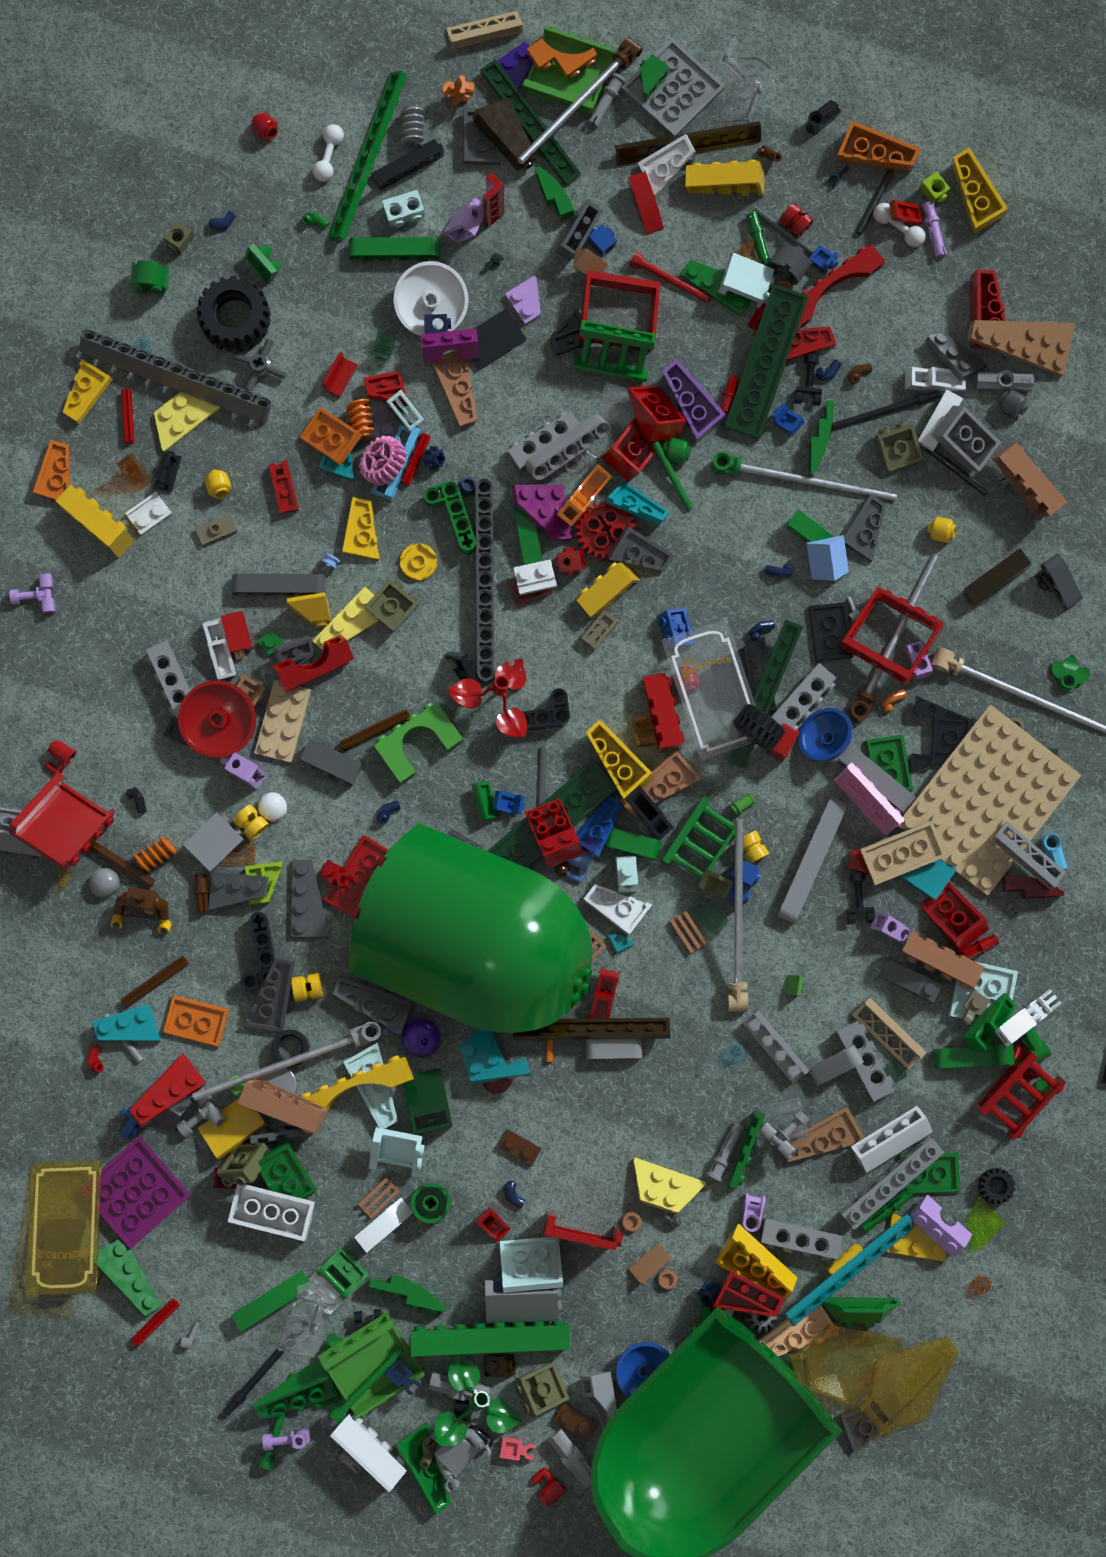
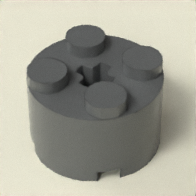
M783 241L768 262V267L775 269L773 274L777 275L779 273L786 278V281H789L792 285H797L813 262L804 255L805 251L798 245L793 247Z

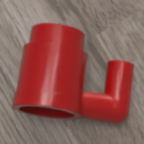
M57 739L54 740L47 752L59 761V764L56 767L52 763L47 762L44 768L54 775L57 772L61 774L71 762L68 758L70 756L74 758L77 751Z
M543 1467L531 1480L537 1485L543 1478L546 1479L548 1483L541 1489L538 1497L549 1507L565 1494L567 1489L558 1483L559 1480L547 1468Z

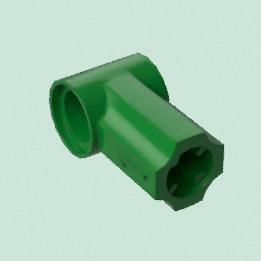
M1034 1027L1020 1037L1025 1048H1028L1038 1057L1036 1063L1051 1056L1049 1047L1041 1040Z

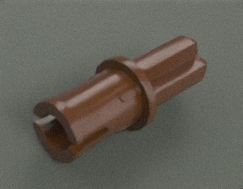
M195 874L194 895L197 896V911L205 913L208 911L207 894L210 893L207 887V874Z

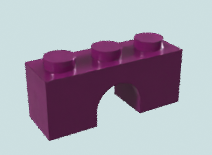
M476 328L420 334L424 364L442 362V355L448 350L458 351L461 355V360L480 358Z

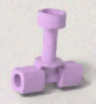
M52 574L39 575L40 587H36V591L20 593L18 589L10 590L11 604H20V600L37 599L38 602L42 603V612L44 614L55 613V600L51 597V589L53 588Z
M301 1429L296 1434H294V1431H291L290 1436L282 1437L263 1434L264 1451L273 1450V1446L291 1444L292 1448L301 1449L311 1441V1434L309 1429Z

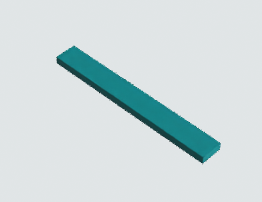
M908 1214L902 1217L786 1312L789 1323L792 1326L797 1325L914 1229L911 1217Z

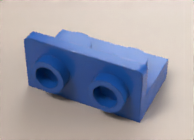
M686 607L669 609L658 615V624L662 630L663 643L667 651L675 649L680 641L693 636ZM695 640L686 641L679 647L691 646L695 644Z

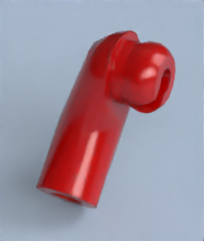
M91 1044L86 1062L92 1072L100 1073L104 1069V1065L98 1058L101 1047Z

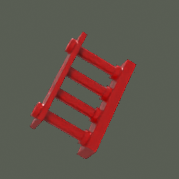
M1028 1048L1024 1050L1016 1059L1015 1064H1012L975 1105L985 1116L987 1113H992L1010 1129L1006 1134L1013 1141L1023 1135L1029 1123L1055 1094H1059L1063 1090L1066 1083L1060 1076L1053 1079L1035 1063L1038 1057ZM1027 1069H1031L1049 1085L1042 1094L1022 1078V1074ZM1013 1084L1021 1086L1035 1099L1029 1108L1025 1107L1009 1092ZM1001 1098L1006 1099L1023 1114L1016 1123L996 1107V1103Z

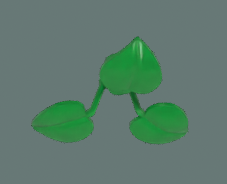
M463 1354L456 1355L448 1369V1381L455 1391L466 1389L468 1393L473 1395L469 1399L470 1408L458 1419L452 1412H444L436 1418L434 1422L435 1442L442 1447L457 1445L465 1438L467 1427L460 1421L473 1410L478 1411L484 1408L485 1413L488 1414L486 1424L491 1431L497 1434L506 1433L522 1422L517 1411L509 1406L506 1401L495 1399L489 1403L490 1398L485 1391L477 1392V1390L470 1389L479 1383L480 1371Z

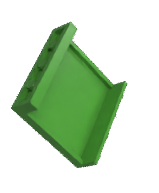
M544 27L542 39L551 48L565 54H580L594 48L597 53L596 62L589 68L586 66L580 70L581 73L575 78L569 77L567 80L554 61L549 69L546 71L542 69L539 72L534 64H532L529 75L523 83V93L569 107L611 65L614 49L607 45L596 44L590 39L578 38L572 33L560 32L554 27ZM604 82L576 111L592 115Z
M387 1312L318 1355L325 1371L327 1370L345 1400L397 1348H403L404 1350L403 1355L399 1359L413 1372L409 1377L411 1380L419 1381L425 1375L415 1356L411 1357L409 1355V1346ZM384 1373L351 1407L356 1419L367 1415L376 1406L384 1404L393 1395L401 1393L405 1385L403 1384L398 1388Z

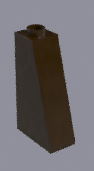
M509 98L475 110L472 117L473 121L516 170L531 168L537 158L535 152L523 164L518 162V158L531 146V143Z
M1019 548L964 588L966 591L964 597L969 603L974 602L976 605L1031 567L1032 563L1022 549Z

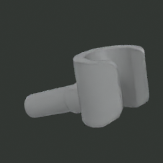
M847 597V602L852 611L848 617L853 620L851 622L854 624L860 612L856 610L851 597Z
M194 1323L189 1338L182 1337L181 1348L190 1349L193 1346L194 1335L200 1323Z

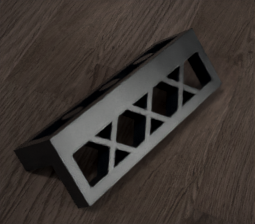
M433 139L372 172L371 177L381 191L443 157V146Z

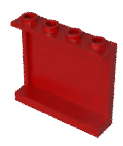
M57 772L10 823L9 834L67 872L71 866L75 867L82 853L86 854L90 850L91 843L94 840L98 841L105 827L109 828L115 819L113 818L115 810L112 808L108 813L64 784V776Z
M549 1211L547 1213L544 1227V1235L611 1250H616L617 1246L621 1247L623 1235L617 1226H614L612 1238L555 1226L556 1213Z

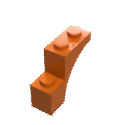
M542 38L527 48L526 51L527 56L538 72L542 69L544 71L549 69L554 61L566 80L569 77L573 79L581 73L580 70L585 66L587 68L592 66L596 62L595 59L597 57L594 48L580 54L561 53L551 48Z
M598 463L562 506L557 515L572 527L613 475Z

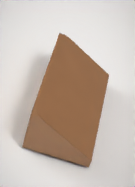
M588 249L576 250L573 268L583 275H586L588 270L603 273L607 268L608 263Z
M657 1243L628 1269L642 1285L672 1258Z

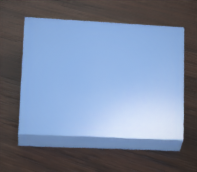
M843 535L806 543L812 580L835 581L849 572Z

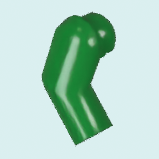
M317 212L306 213L301 218L302 223L307 226L318 224L325 230L330 225V222Z

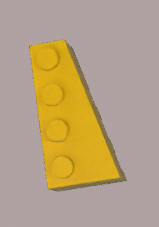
M970 147L955 155L952 160L953 171L973 233L975 234L1005 217L1008 208Z
M747 160L746 162L729 161L728 163L711 162L710 164L693 163L692 165H686L685 187L688 193L714 194V191H718L719 194L730 195L733 191L744 196H749V192H756L758 196H764L765 175L760 161Z
M70 484L56 499V503L74 520L82 524L91 535H95L106 548L109 547L114 555L120 558L134 543L125 531L127 527L120 521L116 523L112 520L113 515L106 509L104 511L100 510V505L93 498L87 499L85 497L87 494L80 487L76 489Z
M601 720L597 721L586 732L625 804H627L628 802L625 798L639 785L644 788L654 779L652 772Z
M737 1224L725 1241L715 1261L717 1265L725 1270H732L785 1298L784 1302L792 1293L797 1280L796 1275L740 1224Z

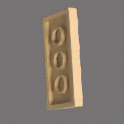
M274 680L255 754L292 763L311 689L298 686L295 690L285 691L279 685V682Z
M933 821L926 822L860 849L874 885L947 857Z

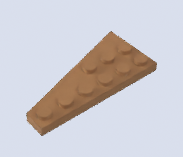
M974 320L970 324L967 340L1054 375L1063 376L1065 374L1075 323Z

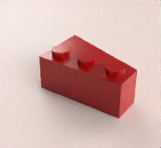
M729 1270L712 1306L777 1317L785 1298Z

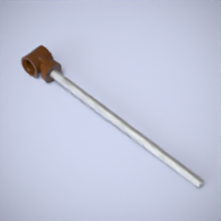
M629 36L626 37L620 44L618 51L612 55L614 62L518 158V162L523 164L618 67L625 69L629 65V61L634 63L635 58L641 55L643 47Z
M932 554L909 601L910 605L916 606L939 556ZM902 615L883 654L887 659H890L909 620V617ZM876 668L865 692H858L849 709V717L855 723L865 721L876 700L872 693L883 673L878 668ZM854 709H862L864 715H856Z

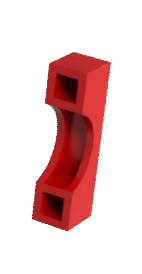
M340 634L324 642L320 657L311 664L299 665L288 658L272 667L279 685L285 691H292L303 683L314 681L320 675L331 673L337 667L348 665L350 661L354 660L347 639Z

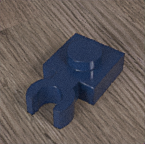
M400 1359L385 1372V1375L398 1388L404 1384L405 1390L409 1395H413L409 1389L411 1384H416L417 1387L421 1386L417 1380L409 1378L413 1372Z

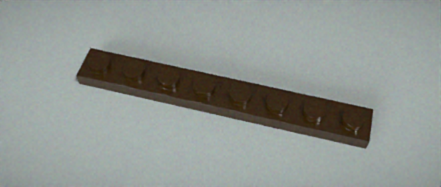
M760 121L685 134L688 136L695 151L700 152L761 141ZM685 134L615 145L617 165L640 162Z
M670 1018L559 1019L540 1029L513 1033V1039H670Z

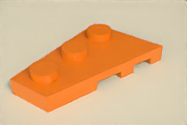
M50 440L33 489V494L56 501L70 485L69 445Z

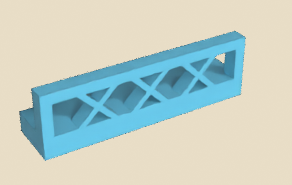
M400 425L395 439L401 442L400 435L402 429L410 433L407 442L402 444L405 446V453L407 454L405 457L407 462L403 464L404 469L400 470V475L395 476V480H390L385 493L377 491L379 485H374L371 493L390 501L393 500L421 434V429L414 426L409 431L405 426Z

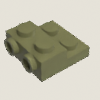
M902 421L895 424L896 428L889 430V427L878 430L879 434L874 435L887 472L924 460L912 423Z
M389 579L369 601L365 609L394 633L414 612L419 603L412 593L409 592L407 594L402 590L403 586L396 580L393 582Z
M264 1143L240 1144L217 1172L221 1182L227 1187H231L232 1184L244 1186L246 1183H252L256 1180L258 1173L262 1169L258 1162L263 1158L268 1147Z
M550 1362L515 1379V1391L518 1395H522L524 1400L522 1408L530 1417L537 1416L570 1399L554 1362Z

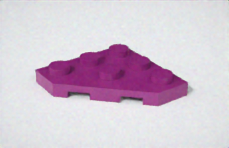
M563 484L513 485L511 487L514 506L519 510L522 509L529 516V520L538 528H542L547 532L548 537L552 541H568L573 539L570 525L557 515L566 503Z

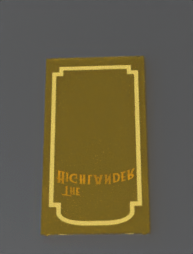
M101 1160L35 1162L31 1164L26 1295L97 1293Z

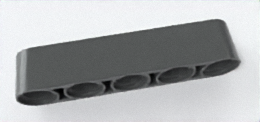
M322 574L232 575V595L245 594V596H256V594H264V596H275V594H283V596H294V594H302V596L325 592V575Z

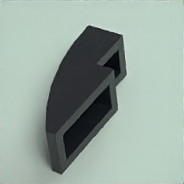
M640 785L625 798L656 839L661 840L674 828Z

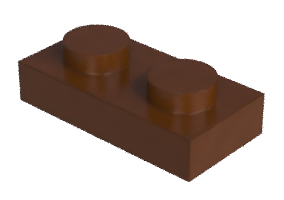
M508 1129L498 1147L531 1166L542 1149Z
M562 1403L553 1419L554 1422L586 1441L589 1440L598 1424L565 1403Z

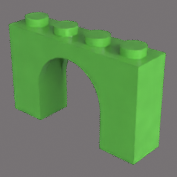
M438 702L427 704L423 707V712L418 715L416 713L411 715L407 719V723L395 726L391 730V734L388 736L382 735L375 741V749L400 785L416 775V771L404 756L402 750L403 741L410 732L417 729H426L433 732L447 752L464 742L462 736Z

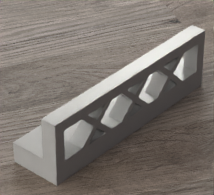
M1006 822L993 836L992 840L1049 890L1054 889L1060 883V879L1066 874L1060 866L1009 822ZM1006 828L1013 833V840L1003 833ZM1017 843H1025L1028 847V853L1021 849ZM1039 855L1042 858L1043 866L1036 862L1032 856ZM1047 868H1054L1059 875L1055 878L1047 871Z
M759 1010L742 1023L792 1084L809 1072L808 1068Z

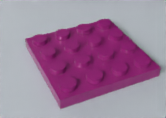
M138 1136L97 1173L95 1209L129 1249H132L186 1201L191 1194L144 1139ZM94 1176L79 1189L92 1205Z

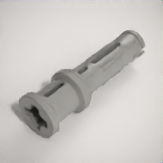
M618 73L611 74V80L603 88L604 94L587 121L588 124L592 125L596 119L593 126L598 128L612 100L618 97V91L626 83V79Z
M733 1122L717 1156L713 1157L714 1162L709 1172H706L705 1175L718 1182H722L721 1177L726 1167L730 1165L728 1161L744 1127Z

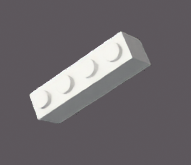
M916 1106L857 1142L851 1148L858 1163L868 1173L933 1131L927 1117Z

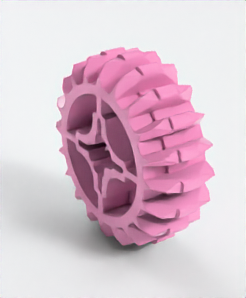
M383 435L381 438L376 437L375 442L371 441L368 447L365 446L366 451L362 452L363 457L359 459L361 462L359 465L360 473L365 480L373 485L383 486L385 483L389 484L390 480H395L396 475H400V470L404 469L403 464L407 462L405 460L407 454L399 440Z

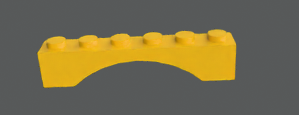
M397 1055L387 1059L388 1063L385 1065H381V1062L370 1066V1071L364 1073L363 1070L352 1074L353 1078L346 1080L344 1077L334 1081V1086L328 1087V1085L317 1088V1093L311 1095L310 1092H307L300 1096L329 1109L340 1095L354 1086L373 1083L395 1087L414 1078L406 1057L399 1058Z

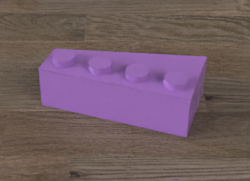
M676 358L662 371L663 377L698 443L726 419V414Z

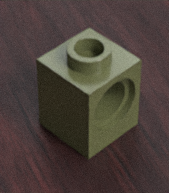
M176 221L164 237L167 244L166 247L173 253L177 251L182 254L194 238V234L191 229ZM176 237H183L179 242L174 241Z

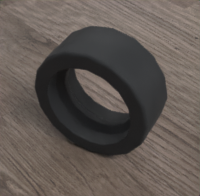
M288 1029L276 1035L271 1048L277 1062L285 1060L280 1054L279 1045L284 1038L289 1036L295 1037L301 1042V1054L309 1051V1042L304 1034L297 1030ZM302 1062L297 1063V1064L292 1065V1066H289V1067H294V1066L300 1065Z

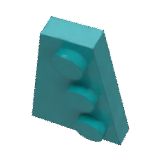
M624 481L609 495L605 502L659 526L669 514L668 510Z
M150 1004L92 1021L98 1041L161 1042Z

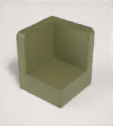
M706 869L698 887L725 899L733 881Z

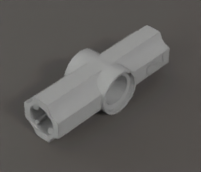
M1003 371L1001 373L977 372L975 378L976 389L999 390L1000 392L1011 390L1032 392L1034 386L1033 374H1015L1010 371ZM1001 379H1006L1008 385L1003 384Z
M436 1372L432 1373L429 1390L448 1394L451 1398L463 1401L469 1400L473 1395L468 1393L466 1389L455 1391L450 1386L447 1375ZM477 1384L470 1389L477 1390V1392L485 1391L489 1395L491 1387Z
M560 1428L548 1438V1441L560 1455V1459L570 1472L572 1471L583 1487L586 1488L591 1485L592 1467L587 1463L586 1457L578 1450L577 1445H574Z

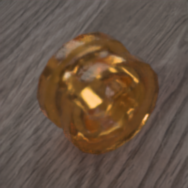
M978 1275L973 1279L972 1287L977 1293L985 1294L990 1290L991 1282L987 1277ZM979 1279H983V1282L986 1283V1288L983 1287V1290L976 1286L977 1281L980 1282Z

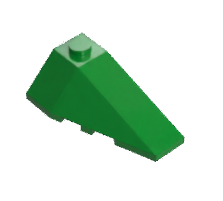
M317 1361L305 1366L253 1404V1407L259 1419L282 1416L287 1411L297 1410V1413L304 1412V1408L314 1406L315 1409H321L339 1402L341 1399L327 1370L325 1371L321 1362Z

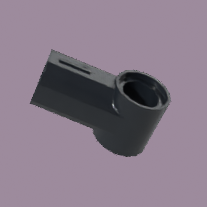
M830 100L817 111H812L806 122V130L811 134L819 133L822 127L841 113L839 105L835 101Z

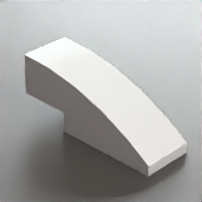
M911 367L905 371V389L966 390L965 379L959 381L950 369Z
M946 390L918 439L920 445L934 451L938 442L931 434L953 405L959 406L963 398Z
M221 618L203 622L217 679L220 680L237 675Z
M400 1198L354 1238L367 1253L412 1215L413 1211Z

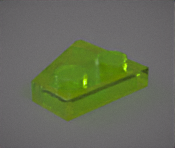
M979 1195L976 1197L968 1227L966 1228L972 1234L969 1242L978 1251L1006 1224Z

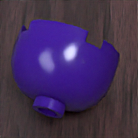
M426 1018L413 1019L404 1027L401 1034L405 1050L419 1058L434 1054L441 1042L438 1027Z

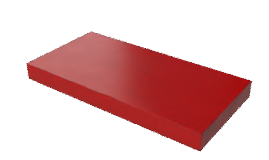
M363 835L343 867L345 869L344 872L351 875L353 879L346 878L343 883L347 886L346 889L337 883L335 886L332 885L323 901L354 920L358 918L361 912L358 906L365 888L377 866L381 867L385 862L384 856L389 850Z

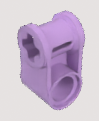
M745 1193L741 1225L746 1231L755 1232L759 1229L765 1206V1196L756 1197ZM749 1217L754 1218L756 1221V1225L752 1229L746 1226V1220Z

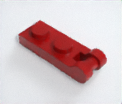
M287 460L281 461L282 463L276 465L274 463L269 464L281 515L299 511ZM284 471L283 475L277 476V472Z

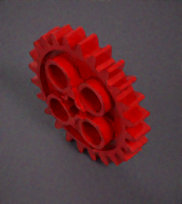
M600 500L599 506L593 502L592 509L590 507L586 508L587 513L584 512L581 515L583 519L578 518L577 520L581 525H576L575 529L580 531L576 533V537L581 538L578 540V544H584L582 550L588 549V556L594 553L595 560L598 556H601L602 561H604L605 556H609L618 541L613 534L615 532L622 533L626 526L635 529L636 524L631 523L634 521V517H628L630 513L609 504L604 505L603 501ZM613 515L616 520L609 522L606 520V516ZM598 516L602 517L606 529H609V536L614 545L610 544L607 533L603 531V525ZM595 522L599 527L593 530L588 525ZM603 539L606 541V545L599 546L596 541Z

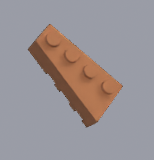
M1019 444L1007 445L992 458L1036 518L1051 516L1067 503L1066 499L1025 454L1024 449Z
M912 930L902 950L903 954L907 956V961L913 964L919 962L924 965L923 968L927 971L934 973L936 970L942 973V978L950 982L954 979L960 982V987L966 990H970V988L975 990L985 969L984 966L963 955H956V952L947 947L938 946L936 942L928 937L921 938L918 936V932Z
M261 1078L246 1081L237 1103L284 1121L287 1125L302 1128V1131L308 1134L321 1131L329 1110Z

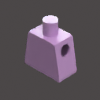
M472 198L469 203L459 207L444 233L457 243L475 236L484 217V212L480 209L481 201Z
M233 753L232 756L221 757L220 763L225 765L226 771L256 790L267 775L258 765L237 753ZM256 773L258 776L254 780L252 777Z

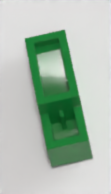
M536 166L535 175L547 207L555 205L560 221L574 217L575 210L564 189L548 172Z
M800 510L795 512L786 526V529L800 537L804 543L833 537Z
M1003 993L988 1006L965 1035L964 1039L974 1051H986L994 1036H998L995 1030L1006 1023L1012 1016L1017 1006L1007 993Z

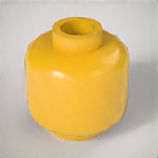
M212 470L204 479L207 492L211 497L222 499L228 496L231 491L229 477L224 471Z
M936 517L933 522H929L927 533H930L933 541L948 543L955 537L956 525L952 519Z

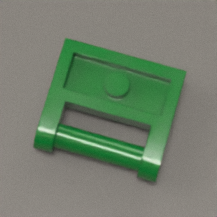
M342 1246L316 1271L319 1276L322 1275L340 1294L339 1297L343 1301L369 1275ZM330 1266L350 1285L347 1289L327 1270Z

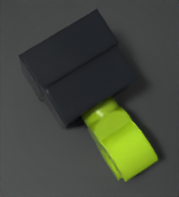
M456 1399L454 1414L457 1419L470 1408L469 1400ZM471 1411L467 1416H465L460 1422H462L465 1425L466 1421L471 1422V1415L473 1411Z

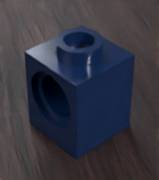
M447 314L424 315V334L447 332L448 329H451V318H447ZM434 319L442 320L443 326L441 329L433 327Z

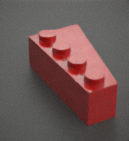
M977 269L970 276V324L974 320L1006 321L1004 303L1001 302V292L995 270ZM970 341L971 349L992 350Z
M665 672L643 677L642 683L658 752L664 753L681 749L685 741L683 732L680 731L679 715L676 714L674 708L676 706L674 695L671 696L669 689L672 688L670 677H666Z

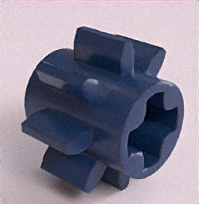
M430 446V449H425L422 455L424 466L429 467L430 470H437L438 467H443L445 462L443 449H438V446Z
M704 1282L698 1292L700 1301L706 1306H712L721 1288L720 1285L715 1282H710L709 1284Z

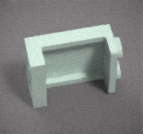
M733 253L728 260L718 293L725 295L729 290L756 301V307L760 308L763 303L766 304L770 295L768 288H771L774 283L775 277H773L775 269Z
M376 1127L372 1140L369 1169L376 1170L378 1162L412 1168L411 1176L415 1177L416 1171L421 1170L423 1159L419 1158V1156L423 1157L425 1145L421 1144L422 1136Z

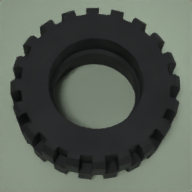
M230 276V279L226 280L225 277H221L219 282H211L210 288L203 290V297H199V306L197 307L198 321L208 341L211 344L215 343L216 347L221 350L225 347L228 352H233V348H237L238 352H242L243 347L246 346L248 349L253 348L252 343L255 341L259 344L262 341V334L266 336L268 332L267 326H270L271 322L269 317L271 316L270 309L261 288H257L256 283L253 281L248 283L246 278L240 277V279H236V276ZM232 300H240L247 303L251 308V315L244 324L232 328L219 324L217 312L223 304Z

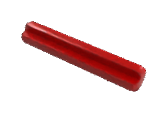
M122 389L125 444H133L135 437L132 391L130 389Z
M426 433L420 434L401 478V483L404 485H411L422 455L430 441V436Z
M172 1298L131 1339L134 1345L140 1346L180 1306L176 1299Z

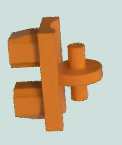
M459 75L455 83L446 82L442 86V93L446 98H453L451 106H457L459 102L467 103L469 95L472 96L474 93V82L465 81V76Z

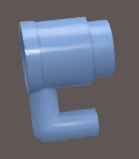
M582 850L583 855L568 860L571 865L579 868V872L576 874L568 870L566 878L577 883L583 881L594 858V854Z

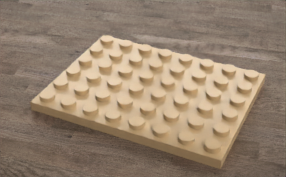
M990 704L902 817L905 820L898 827L906 831L933 821L947 857L941 860L956 868L955 872L988 896L1015 862L1014 858L992 840L993 836L1006 822H1009L1031 841L1081 775ZM1006 828L1003 833L1013 840V833ZM1017 843L1023 850L1027 846L1025 843Z

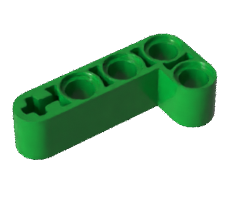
M449 481L427 488L424 492L426 505L431 508L446 505L461 552L467 555L472 554L476 550V540L457 484ZM448 489L456 491L453 495H447L445 492ZM431 494H435L437 496V499L435 501H430L427 499L428 496ZM454 506H459L461 511L453 513L451 509ZM463 523L467 525V528L461 531L457 529V526ZM465 536H467L468 542L471 543L469 548L465 545Z
M1010 1044L1008 1047L1006 1045L989 1046L986 1051H974L971 1047L933 1049L935 1069L1015 1064L1013 1044Z

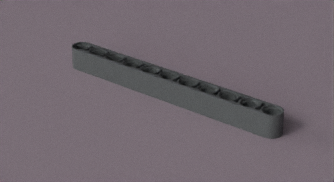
M83 330L81 332L79 351L85 355L252 420L266 422L269 418L271 401L266 397L96 331Z
M486 478L480 479L476 483L477 676L483 684L491 683L495 676L493 486L491 481ZM481 486L489 487L487 492H481L479 489ZM482 504H487L490 508L482 511L479 507ZM487 522L490 526L487 529H482L480 524ZM484 540L490 543L486 548L480 546V543ZM482 559H488L490 561V564L488 566H482L480 564V561ZM487 577L490 579V583L483 585L480 583V580ZM483 596H488L491 599L488 603L480 601ZM487 614L491 619L488 622H483L480 617ZM483 633H488L491 638L483 641L480 636ZM485 651L491 654V657L486 660L480 656ZM488 670L491 672V676L483 678L481 672Z

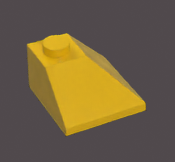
M325 592L287 599L290 610L311 625L325 627L327 623L331 622Z

